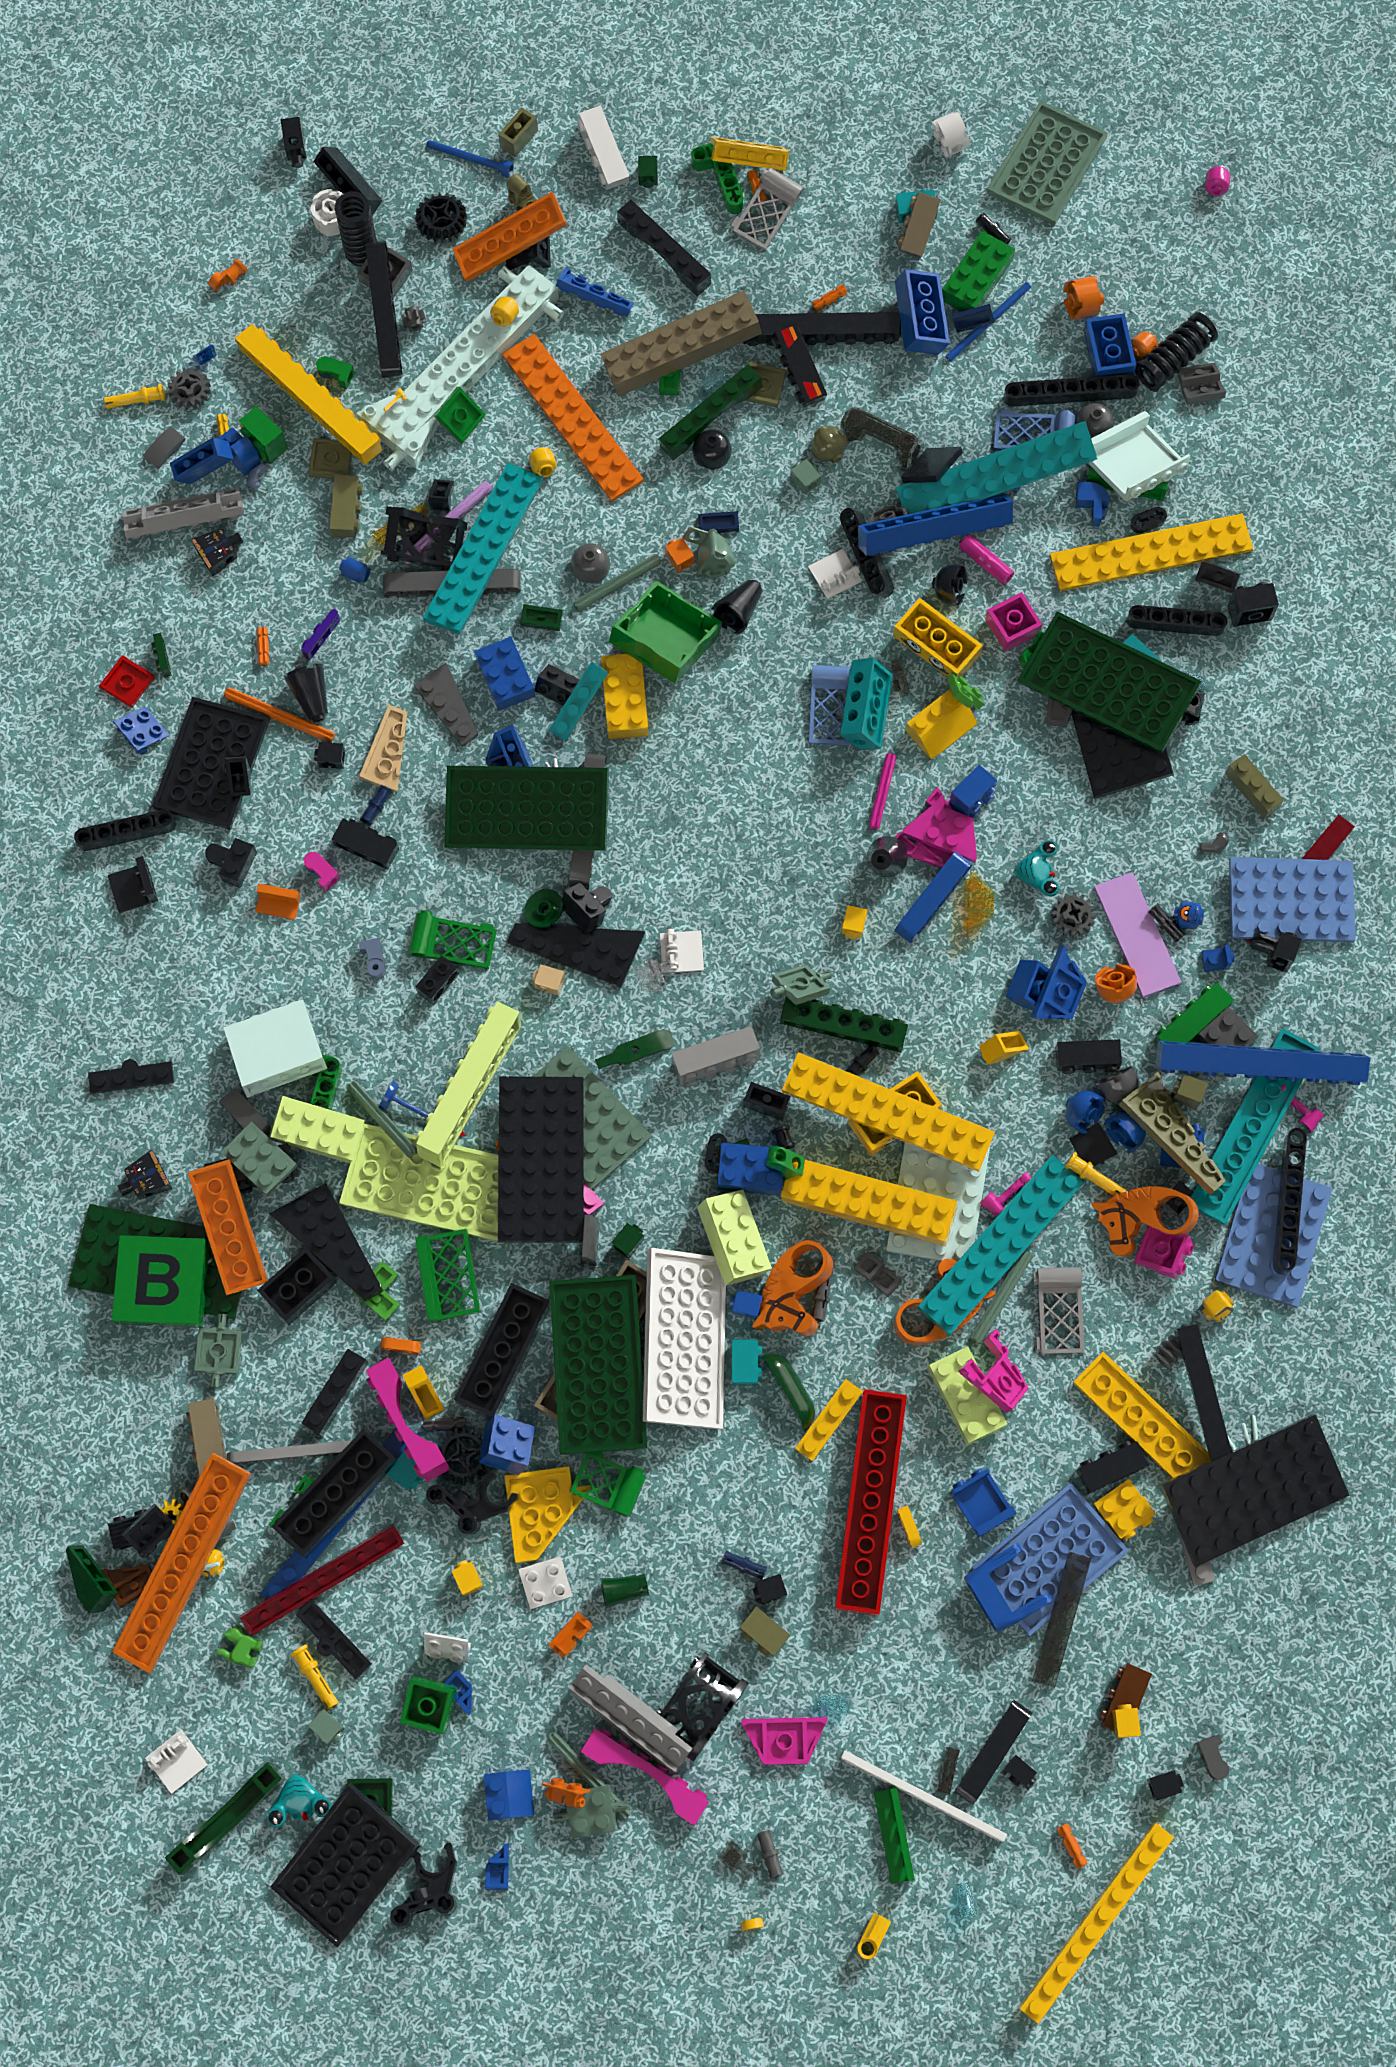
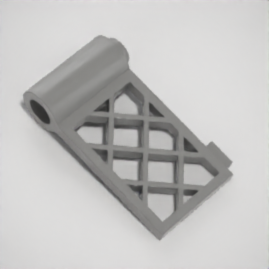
M772 168L764 170L760 177L762 183L741 217L736 216L731 224L733 228L732 233L765 251L804 189L800 184ZM762 191L768 193L771 200L761 202L759 198ZM783 202L788 207L784 211L777 212L775 203ZM772 204L774 213L764 215L762 206ZM759 207L761 216L751 218L749 211L752 208ZM776 217V226L767 227L765 219ZM763 220L764 229L754 230L752 222ZM749 223L751 232L744 233L739 230L741 224ZM766 232L767 241L763 244L757 240L756 234Z
M1081 1267L1037 1268V1272H1033V1285H1037L1040 1325V1337H1036V1349L1041 1350V1354L1085 1353ZM1057 1293H1064L1061 1297L1057 1295ZM1067 1293H1077V1303L1072 1308L1062 1300ZM1043 1294H1052L1058 1301L1049 1308L1043 1302ZM1059 1302L1069 1310L1062 1319L1052 1311ZM1076 1306H1077V1312H1078V1314L1074 1311V1308H1075ZM1071 1312L1078 1318V1324L1073 1329L1063 1321ZM1049 1313L1059 1321L1052 1330L1044 1324V1318ZM1060 1324H1063L1070 1331L1063 1340L1053 1332ZM1050 1334L1060 1342L1055 1349H1046L1045 1340ZM1073 1334L1079 1339V1348L1071 1349L1064 1342ZM1063 1345L1067 1349H1059V1347Z

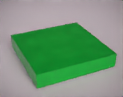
M456 387L433 416L459 443H463L486 414L461 387Z

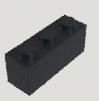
M342 818L332 837L334 846L387 870L399 851L398 843H396L397 841L390 836L383 837L373 828L368 827L366 829L361 827L360 823L353 819L348 821Z
M1120 1039L1057 1042L1055 1046L1057 1071H1062L1063 1074H1073L1075 1070H1083L1084 1073H1094L1096 1069H1104V1072H1115L1122 1065Z
M1127 1441L1119 1445L1120 1449L1113 1453L1110 1449L1099 1454L1100 1459L1092 1461L1090 1458L1080 1463L1081 1467L1077 1470V1473L1087 1494H1091L1149 1466L1138 1441L1133 1444L1131 1441Z

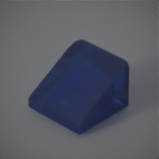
M211 344L193 356L200 365H203L214 358L216 352Z

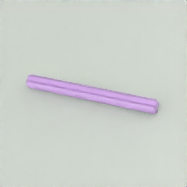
M487 481L481 483L445 517L458 519L463 517L492 490L491 485ZM434 528V535L440 537L437 535L440 533V530L438 528ZM426 533L413 546L422 553L435 541Z

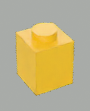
M847 905L841 934H845L846 938L853 940L857 939V937L862 938L868 909Z
M464 1560L456 1564L455 1569L451 1571L464 1597L484 1587L472 1561L467 1563Z
M1131 1704L1118 1705V1710L1112 1711L1115 1738L1141 1736L1138 1708H1131Z

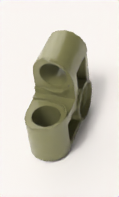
M514 174L508 179L506 183L508 200L516 206L517 211L537 200L532 195L530 185L520 174Z

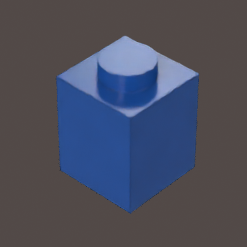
M737 1290L736 1296L732 1295L729 1308H733L732 1314L757 1319L762 1295Z

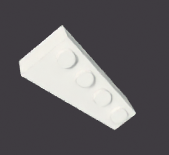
M601 105L579 113L577 126L584 139L585 146L591 154L592 163L600 173L598 177L601 185H605L608 190L629 182L628 171Z

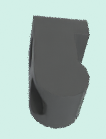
M1220 1734L1196 1742L1207 1773L1216 1780L1224 1779L1229 1774V1766L1222 1759L1217 1746L1223 1743Z

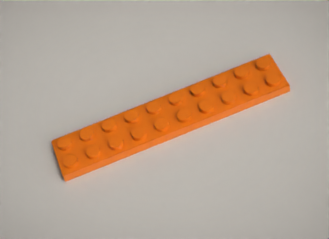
M535 334L502 353V357L611 502L644 482V478Z
M211 1453L112 1651L113 1653L148 1673L153 1672L251 1476L250 1472L215 1453Z

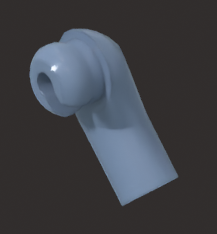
M263 462L248 473L246 483L252 490L260 487L261 484L258 482V478L268 471Z

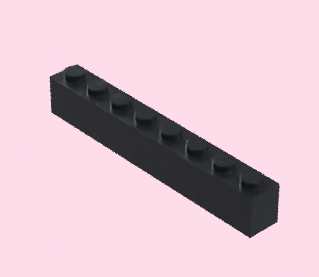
M899 312L756 314L762 334L744 341L743 344L749 346H757L758 344L774 346L772 343L774 332L797 322L807 345H816L817 343L834 345L837 342H845L847 345H853L856 342H864L869 345L875 342L893 344L899 341Z

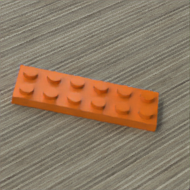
M550 192L452 248L464 279L469 282L567 226V222L555 194Z
M230 1159L187 1172L226 1295L265 1284L268 1281Z

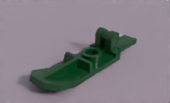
M665 1029L658 1030L618 1045L613 1053L597 1058L595 1062L598 1069L614 1064H619V1066L622 1064L627 1065L658 1052L671 1049L675 1041L671 1032ZM636 1048L639 1052L635 1054L631 1049Z

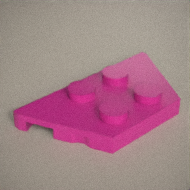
M934 803L902 831L901 835L949 854L957 852L968 861L976 863L977 853L972 817Z
M827 1717L741 1719V1723L763 1765L808 1764L827 1722Z

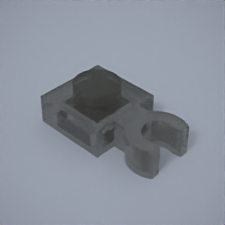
M900 659L894 660L891 665L895 680L892 681L894 691L899 692L900 697L908 696L909 687L904 670H902Z
M732 1840L717 1857L733 1873L739 1868L742 1877L747 1881L750 1878L745 1874V1870L749 1867L753 1868L754 1871L758 1870L754 1864L744 1861L749 1855Z

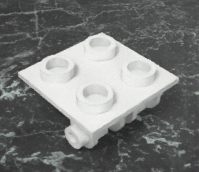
M843 549L808 566L827 599L862 582L858 575L860 573L858 567L852 565Z
M667 929L666 933H660L663 973L704 970L701 930L674 932V929Z
M561 1556L518 1569L530 1609L572 1597Z
M424 1632V1654L434 1659L444 1657L450 1658L451 1661L456 1663L468 1662V1652H470L471 1643H468V1640Z
M182 1729L145 1758L148 1761V1766L156 1772L171 1794L207 1766L205 1760Z

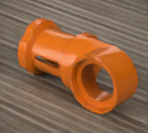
M234 259L233 264L227 270H223L221 273H214L209 279L208 285L218 292V289L223 284L225 285L230 282L234 285L236 280L243 273L246 274L248 270L240 260Z

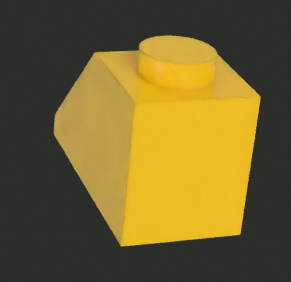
M1020 1031L996 1034L979 1045L982 1057L987 1064L1001 1062L1029 1049Z
M422 1365L403 1374L405 1382L425 1419L445 1410Z

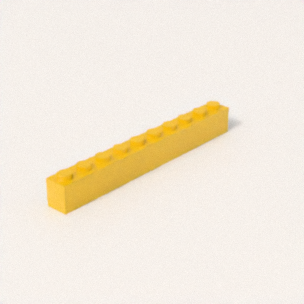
M251 324L235 337L238 348L364 465L383 451L380 437L375 432L371 433L362 420L358 421L349 408L345 409L337 397L333 398L324 385L320 386L312 374L308 375L299 362L295 363L292 361V357L287 351L280 350L275 340L268 339L263 329H258Z
M1157 1823L1151 1824L1017 2007L1035 2023L1039 2024L1171 1843L1174 1837Z

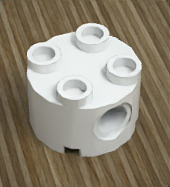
M956 110L932 121V126L935 130L933 135L937 142H941L942 146L940 148L942 153H944V157L956 154L971 146L969 135L966 136L965 131L967 129Z
M326 189L316 194L312 199L310 207L315 227L326 236L340 234L334 207L336 200L343 193L340 191L332 192V189Z

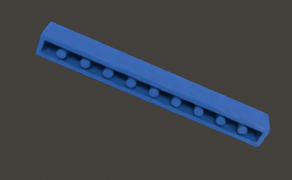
M1158 1041L1156 1066L1162 1069L1164 1073H1174L1175 1070H1183L1182 1073L1194 1075L1195 1071L1203 1072V1075L1216 1076V1073H1224V1076L1237 1077V1074H1245L1244 1077L1256 1079L1257 1075L1265 1076V1079L1278 1080V1077H1286V1080L1298 1081L1299 1078H1306V1081L1315 1083L1319 1082V1079L1327 1080V1083L1339 1084L1340 1081H1347V1084L1360 1085V1082H1368L1370 1065L1369 1056L1357 1053Z

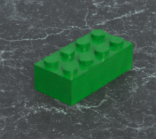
M981 231L942 288L943 301L961 312L982 306L1013 261L1015 248Z

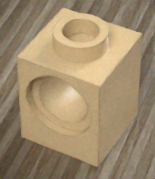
M540 964L539 970L534 971L532 982H534L535 989L541 991L545 989L547 990L546 992L559 996L565 979L564 971Z

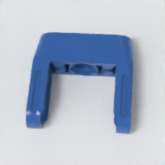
M1019 1543L1014 1544L964 1576L967 1586L997 1633L1018 1623L1053 1601L1049 1593L1039 1595L1012 1612L989 1573L1013 1560L1018 1553L1023 1551Z

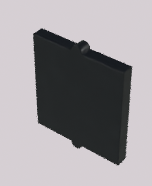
M1099 1123L1085 1129L1088 1133H1078L1069 1138L1079 1157L1087 1163L1091 1162L1094 1165L1093 1167L1100 1163L1104 1164L1106 1160L1117 1155L1116 1150Z

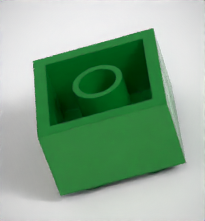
M257 406L239 420L241 434L251 441L262 461L267 460L271 464L288 450L283 431Z
M414 1676L410 1679L400 1723L444 1734L448 1730L458 1687Z

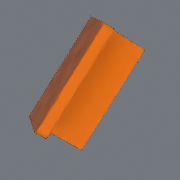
M258 883L257 893L259 898L255 910L257 913L296 919L301 899L299 891Z

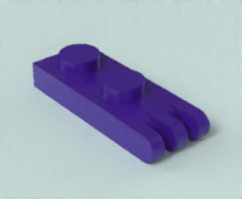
M332 609L322 623L316 625L313 635L303 642L301 651L306 659L311 660L340 622L336 609Z

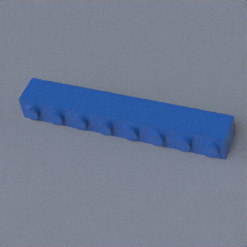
M1000 494L983 500H973L858 525V547L866 556H874L880 552H892L898 548H910L921 543L928 544L939 539L946 540L957 535L964 536L975 531L982 532L989 528L1004 527L1007 524L1013 523V501L1006 494Z

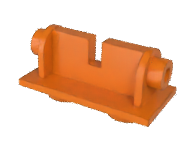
M577 1611L548 1645L560 1657L564 1658L565 1655L568 1657L571 1650L577 1645L575 1640L577 1638L581 1640L588 1631H591L590 1627L593 1624Z
M552 1778L550 1782L541 1784L547 1787L545 1797L549 1801L563 1804L565 1798V1805L577 1809L585 1805L584 1794L591 1791L582 1788V1784L564 1783V1779Z

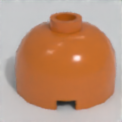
M1117 964L1116 968L1109 969V966L1102 968L1095 975L1097 992L1103 1000L1110 1003L1120 1004L1129 1000L1137 990L1135 970L1130 966Z

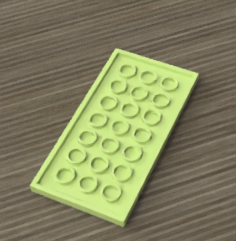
M363 1124L355 1156L350 1163L339 1204L448 1231L467 1229L469 1236L498 1242V1155L454 1145L441 1168L420 1158L418 1150L415 1156L408 1158L381 1127ZM403 1133L417 1148L416 1136Z

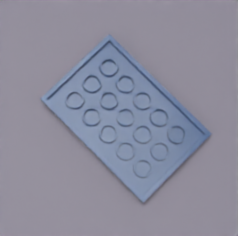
M1252 857L1229 858L1231 939H1253L1254 933H1261L1275 938L1279 937L1281 932H1291L1296 934L1298 938H1301V941H1356L1353 861Z
M1258 1164L1238 1201L1215 1281L1298 1308L1332 1187L1303 1179L1296 1266L1288 1274L1280 1275L1273 1268L1281 1171ZM1287 1177V1180L1290 1184H1296V1179L1294 1177ZM1285 1197L1287 1204L1295 1205L1291 1197ZM1285 1217L1283 1219L1287 1226H1293L1290 1218ZM1282 1238V1244L1286 1247H1291L1290 1240ZM1280 1259L1281 1266L1289 1268V1262L1285 1259Z
M1070 1483L971 1568L973 1570L984 1562L1014 1544L1019 1543L1023 1551L1018 1553L1013 1560L989 1573L1012 1612L1039 1595H1046L1047 1593L1053 1598L1052 1602L1018 1622L1025 1633L1031 1636L1129 1550L1073 1484Z

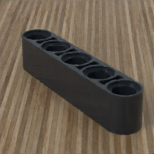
M851 508L844 509L840 514V522L870 591L884 598L891 596L894 591V585L880 553L874 556H865L864 552L858 547V525L867 524L863 514Z
M1145 605L1132 606L1126 619L1128 626L1133 629L1208 636L1221 635L1228 622L1227 617L1220 612ZM1133 615H1137V616H1139L1141 619H1138V620H1137V619H1134L1132 616H1133ZM1153 617H1158L1161 621H1155ZM1172 619H1178L1181 623H1175ZM1193 621H1199L1201 625H1196ZM1214 622H1217V623H1219L1221 626H1220V627H1217V626L1213 625V623H1214Z
M159 810L80 828L75 832L74 840L81 850L91 851L170 833L175 829L176 821L169 810ZM164 819H170L168 824H161ZM144 824H150L148 828L141 829ZM130 828L127 833H121L123 829ZM104 833H110L108 837L101 838ZM90 837L87 842L81 843L83 838Z
M1015 1700L1011 1702L1009 1709L998 1722V1726L989 1736L985 1746L980 1750L973 1765L968 1769L954 1793L970 1804H975L1033 1712Z

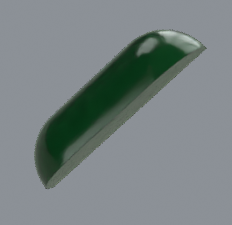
M776 1353L763 1355L762 1358L803 1430L806 1431L815 1419L813 1401L791 1363L784 1356Z

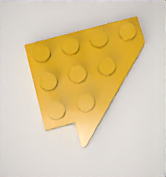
M569 1466L525 1472L519 1475H504L507 1500L512 1493H517L520 1496V1499L509 1510L516 1564L538 1561L584 1500V1498L570 1493L572 1481ZM591 1486L577 1487L576 1490L586 1493L591 1490Z

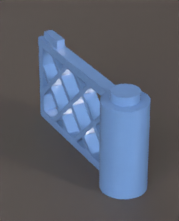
M1012 410L996 412L994 450H1003L1018 445L1017 441L1024 435L1029 440H1032L1033 438L1028 432L1034 427L1041 432L1036 437L1038 438L1049 432L1052 433L1075 425V415L1069 410H1062L1056 415L1012 413ZM1000 418L1009 419L1012 424L1004 429L1000 425ZM1022 420H1029L1032 425L1024 430L1019 423ZM1042 421H1051V426L1045 431L1038 425ZM1016 426L1022 433L1013 438L1008 431ZM1004 434L1011 440L1007 445L998 444L999 438Z
M812 666L809 744H850L848 740H837L832 734L842 725V722L840 723L833 714L840 708L843 710L846 700L840 703L834 695L838 691H846L849 684V670L851 667ZM815 690H824L829 696L820 702L815 697ZM830 698L838 705L831 713L824 706ZM820 707L828 714L822 721H819L814 716V712ZM829 718L837 724L830 732L822 725ZM819 727L827 733L823 739H813V732Z

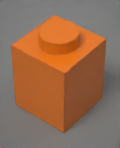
M682 537L678 540H671L665 546V555L677 573L695 564V556Z

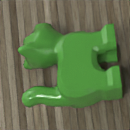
M236 1624L228 1628L226 1633H223L227 1640L236 1643L234 1649L230 1653L226 1649L220 1648L216 1651V1654L223 1656L232 1663L245 1665L253 1669L258 1657H251V1651L261 1652L264 1642L246 1635L243 1632L242 1626Z

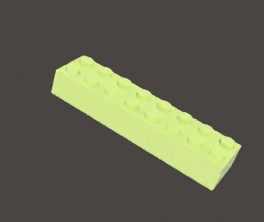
M498 1001L494 1007L491 1006L488 1010L485 1024L479 1026L476 1032L477 1038L468 1045L467 1055L464 1060L461 1059L459 1061L455 1076L450 1077L446 1084L447 1090L444 1095L441 1094L439 1096L434 1113L431 1112L428 1115L425 1129L423 1131L420 1130L416 1136L415 1142H417L419 1157L442 1168L521 1028L520 1012Z

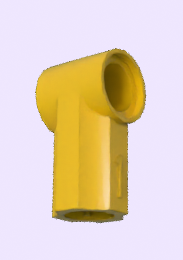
M876 1913L872 1914L856 1947V1953L864 1960H870L876 1956L879 1946L891 1924L889 1920ZM864 1942L870 1943L873 1947V1952L870 1956L864 1955L861 1951V1946Z

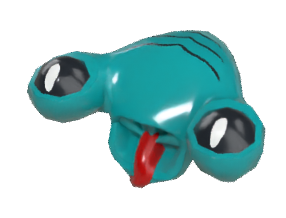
M1043 841L1034 852L1027 855L1015 866L1013 873L1019 880L1037 889L1043 895L1055 896L1059 891V884L1053 880L1055 873L1051 865L1046 861V858L1052 857L1057 853L1058 846L1054 841Z
M293 1774L285 1782L277 1802L269 1810L267 1820L270 1826L278 1828L283 1826L287 1813L291 1814L292 1818L307 1821L314 1813L318 1817H324L332 1807V1804L327 1797L321 1795L305 1778L298 1774Z

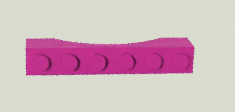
M389 1357L367 1369L366 1372L369 1378L366 1381L372 1391L374 1389L377 1390L379 1395L375 1397L381 1408L386 1407L388 1412L385 1413V1416L390 1425L395 1423L397 1429L394 1433L400 1442H405L407 1447L403 1449L409 1460L412 1458L415 1460L416 1465L413 1468L418 1477L423 1476L426 1482H429L450 1470L438 1446L416 1435L406 1425L400 1407V1392L403 1382Z
M601 1727L600 1731L594 1729L581 1753L600 1765L609 1763L625 1764L648 1773L664 1788L673 1804L675 1813L694 1826L696 1825L709 1801L705 1800L707 1798L706 1794L697 1788L694 1792L687 1788L689 1783L678 1776L674 1780L668 1776L669 1770L659 1764L657 1767H654L648 1763L650 1758L641 1752L638 1755L629 1751L631 1749L630 1745L621 1739L619 1743L611 1739L613 1734Z

